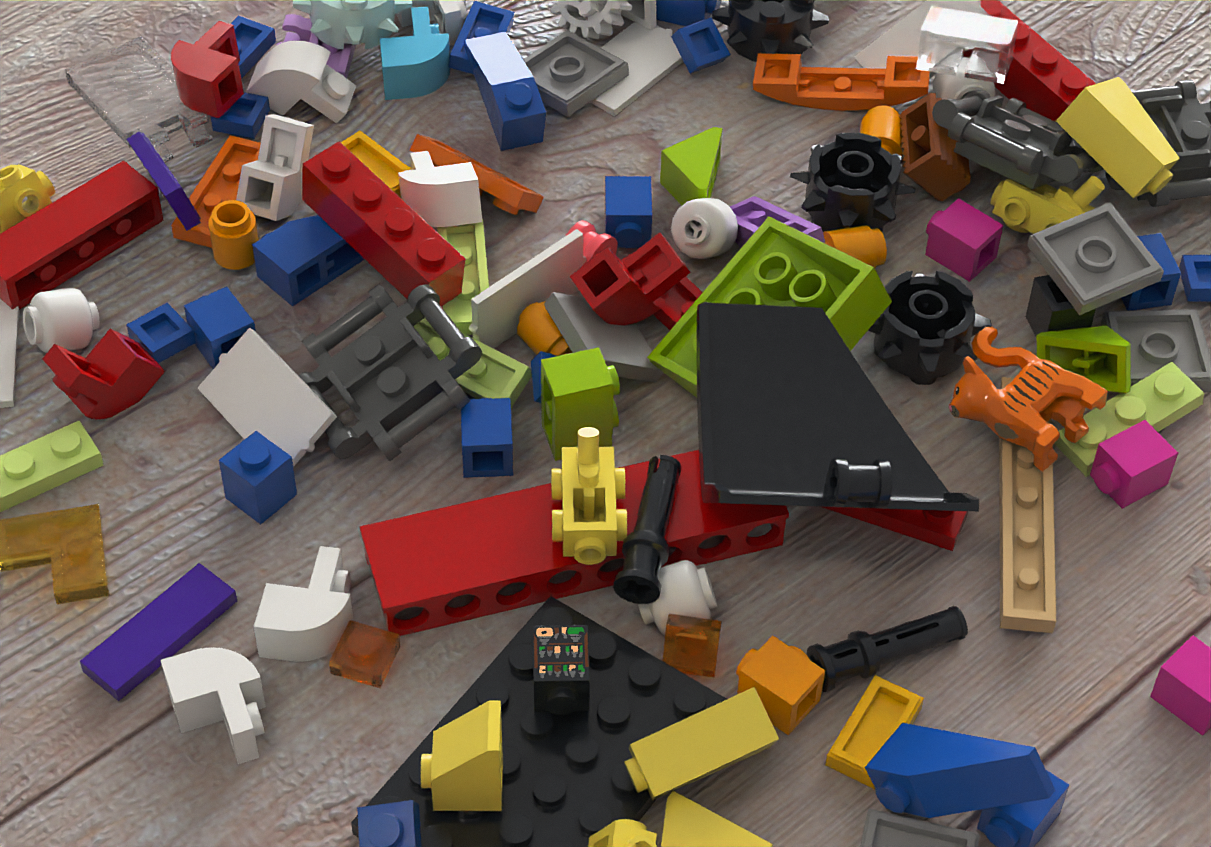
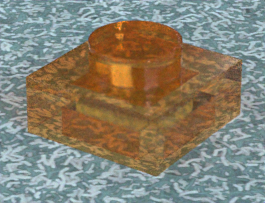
M669 614L666 623L662 661L684 674L715 678L722 621Z
M350 620L329 661L330 673L381 688L399 651V634Z

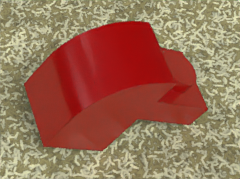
M218 21L194 44L178 40L173 46L171 62L180 100L192 110L220 118L244 94L238 64L240 56L234 25Z
M659 232L623 262L606 247L569 277L592 310L608 324L625 326L642 321L659 311L660 309L654 301L691 272L667 239Z
M111 328L86 358L56 344L42 358L56 374L52 378L54 384L90 419L111 418L135 405L149 392L165 372L139 342Z

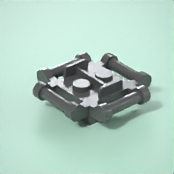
M1191 79L1177 81L1175 86L1131 91L1180 158L1169 170L1174 175L1172 179L1154 195L1149 191L1137 196L1138 201L1148 200L1152 207L1168 205L1170 200L1211 196V101L1209 103H1199L1196 86ZM1107 172L1105 173L1112 189L1124 190Z
M977 90L967 94L964 99L948 98L940 100L933 107L932 115L935 122L948 129V137L957 141L953 152L1031 189L1054 181L1070 183L1080 178L1083 172L1094 173L1103 170L1057 122L1027 109L1026 103L1016 98H1011L1006 106L1001 108L1004 97L999 95L991 97L986 91Z
M379 283L368 291L371 295L369 298L317 336L312 333L302 340V343L316 360L319 367L312 372H304L298 376L333 412L334 410L322 393L334 385L359 419V422L352 427H345L337 416L324 431L329 437V448L337 458H349L374 440L386 458L391 461L402 453L399 448L455 406L460 410L470 402V399L455 379L480 360L482 350L472 338L463 335L440 306L439 295L428 284L416 287L409 294L407 302L398 307ZM383 311L386 315L383 320L331 357L328 351ZM424 318H426L450 349L449 355L441 361L413 327Z

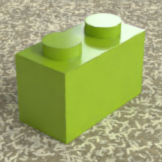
M599 347L541 359L542 427L555 461L562 460V447H578V430L585 427L595 428L599 431V447H612L613 428L619 426V416L613 396L620 394V383L614 365H606Z

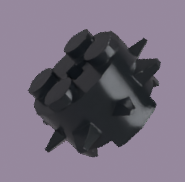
M729 0L728 6L712 11V19L727 25L729 33L727 43L739 55L754 62H757L758 53L802 54L808 47L812 48L814 46L809 39L811 30L829 23V16L814 10L815 0Z
M863 133L836 134L835 142L825 144L824 146L816 144L811 147L812 154L809 158L808 171L792 172L790 174V178L807 184L802 209L811 215V223L822 227L823 232L865 225L871 229L878 228L883 232L885 224L896 220L894 210L897 195L915 193L916 188L899 182L903 158L897 153L891 155L890 152L881 147V139Z
M906 271L892 278L885 286L892 302L868 331L875 333L874 354L881 358L889 368L908 376L912 382L918 385H931L938 377H944L959 369L964 358L967 356L971 357L974 361L977 360L978 357L973 353V349L970 346L971 337L985 327H992L990 319L975 313L972 304L973 294L959 279L940 271H936L935 277H928L923 273H916L915 277H912L913 271Z

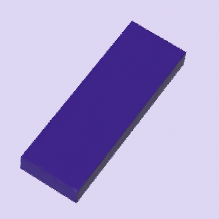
M139 131L127 138L128 143L186 231L201 223V218L186 193L144 132L141 133Z
M198 563L81 659L82 671L116 700L120 701L162 665V659L172 657L237 602L236 591L202 564Z

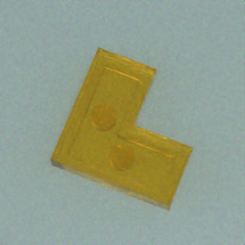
M99 504L1 519V572L51 564L53 590L57 605L110 596L102 514Z

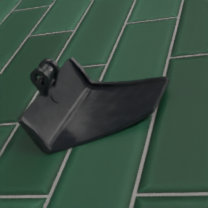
M709 302L698 304L697 412L701 494L704 503L979 512L978 498L967 493H950L876 391L822 308Z

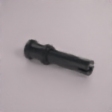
M660 455L658 468L659 459L657 456L652 457L649 461L647 479L641 497L634 531L624 539L622 553L625 557L623 569L615 575L613 589L620 598L635 604H649L659 598L662 587L658 580L661 566L667 562L670 552L665 540V534L682 466L677 459L667 455Z
M951 606L946 610L870 635L865 631L857 630L848 634L847 640L825 647L817 643L809 646L806 654L810 661L825 670L822 691L827 692L833 690L837 682L858 675L865 679L874 676L879 671L880 665L912 654H918L924 650L954 640H962L968 634V627L961 610L957 606Z

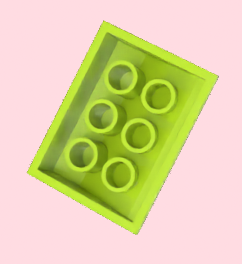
M768 216L647 358L653 365L697 398L698 304L709 302L822 308L851 351L891 304L892 300L874 267Z

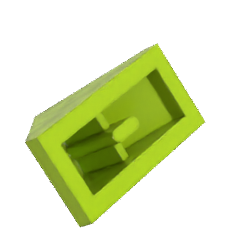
M712 127L661 150L660 183L681 205H684L687 201L699 198H711L721 159L723 128Z
M1108 326L1049 331L1036 335L1037 357L1039 359L1050 360L1064 370L1082 375L1107 391L1125 394L1130 392L1131 344Z

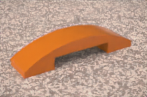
M758 53L753 90L779 101L823 110L857 111L870 110L873 107L882 105L890 107L928 94L931 57L887 56L886 69L802 67L801 54Z

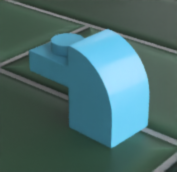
M428 7L411 8L413 36L380 38L385 100L428 95L444 85L449 78L451 68L448 67L450 57L449 33L440 34L439 24H430Z

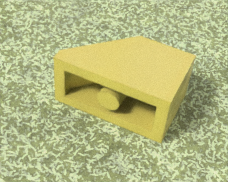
M487 701L433 731L432 754H422L421 788H431L433 811H502L503 745L501 701Z

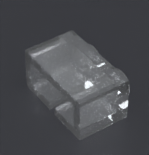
M931 6L921 29L916 69L956 76L965 53V48L973 51L965 69V78L1004 84L1013 60L1018 21Z

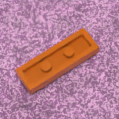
M417 134L410 148V151L414 153L428 151L434 167L471 162L478 178L480 196L483 191L495 196L492 204L511 214L517 215L519 209L537 213L544 196L440 140Z
M232 135L228 137L189 197L201 218V223L186 231L178 217H176L171 225L174 238L212 248L208 225L212 211L221 202L236 200L242 165L258 160L260 142Z

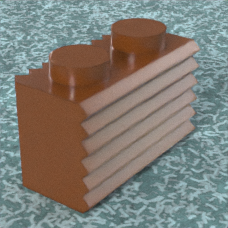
M929 93L902 111L899 116L901 118L900 124L902 125L900 136L903 137L901 148L904 150L902 152L904 156L902 161L905 162L902 167L905 168L903 173L936 200L942 202L954 193L962 191L970 184L971 174L969 159L953 152L957 141L949 138V130L938 125L933 119V107L942 98H936V93Z

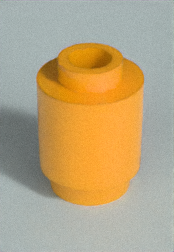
M889 106L873 107L862 118L860 133L881 139V147L890 152L891 155L897 153L902 157L903 149L901 147L903 143L901 140L903 137L900 136L902 133L900 130L902 126L900 124V114Z
M228 200L219 203L213 209L208 222L214 259L220 266L226 269L239 270L247 268L255 263L252 244L259 240L255 215L241 201Z
M865 225L823 232L827 245L874 268L883 265L886 261V241L883 233L878 228L871 229Z
M546 301L532 303L522 311L519 316L517 334L536 355L540 351L557 356L572 353L544 305Z

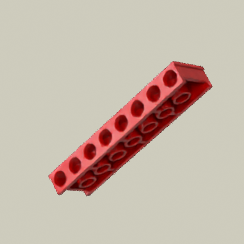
M699 449L671 456L677 459L682 466L665 534L668 546L676 547V550L661 567L683 560L691 561L695 566L783 546L786 519L789 518L786 505L704 503L701 494ZM649 461L619 467L625 468V499H616V509H626L627 536L634 531L641 497L647 479ZM551 483L359 526L364 544L365 558L371 570L389 639L542 603L550 596L559 599L613 586L615 575L622 571L623 566L610 572H603L599 569L611 560L625 559L622 553L624 541H617L616 556H606L598 564L586 565L579 563L574 556H563V542H552V510H562V500H552ZM770 523L772 529L768 533L759 537L747 536L754 528ZM725 535L724 540L717 546L707 549L698 547L704 540L712 536ZM568 570L577 571L575 576L566 582L559 584L549 582L554 575ZM517 582L526 583L525 587L516 594L507 596L498 594L503 587ZM466 594L475 595L474 599L465 606L453 608L446 605L455 597ZM406 608H424L414 618L406 620L395 618L397 613Z

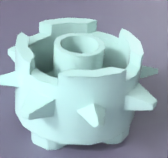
M293 0V8L309 14L312 22L310 31L323 43L337 49H344V43L352 45L365 43V49H371L380 45V38H389L393 32H398L399 30L394 23L395 14L412 7V0Z

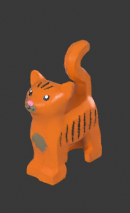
M985 327L975 335L971 343L973 353L984 364L996 368L1019 366L1022 370L1004 389H997L974 360L967 356L963 361L965 374L955 385L949 410L954 417L984 422L1001 439L1027 448L1034 454V465L1043 472L1058 458V454L1052 446L1060 436L1057 428L1052 424H1048L1047 421L1053 419L1059 422L1065 428V438L1076 443L1089 430L1083 419L1085 408L1092 410L1096 407L1101 410L1106 405L1108 391L1082 375L1064 370L1050 360L1039 359L1032 352L1022 347L1000 349L991 347V343L997 337L998 331L994 327Z

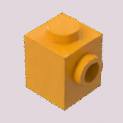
M772 635L759 650L752 648L740 661L736 670V675L739 676L737 694L755 687L772 725L789 735L820 702L825 670L810 661L809 657L801 649L795 646H788Z

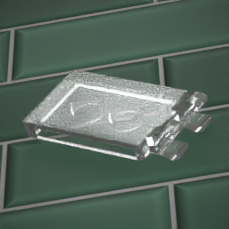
M141 36L65 69L68 84L129 148L131 146L127 138L139 131L141 133L144 132L165 163L174 158L171 151L165 145V142L170 141L168 135L183 128L189 141L195 147L212 141V136L203 126L209 123L207 116L188 108L182 103L178 94L173 67Z

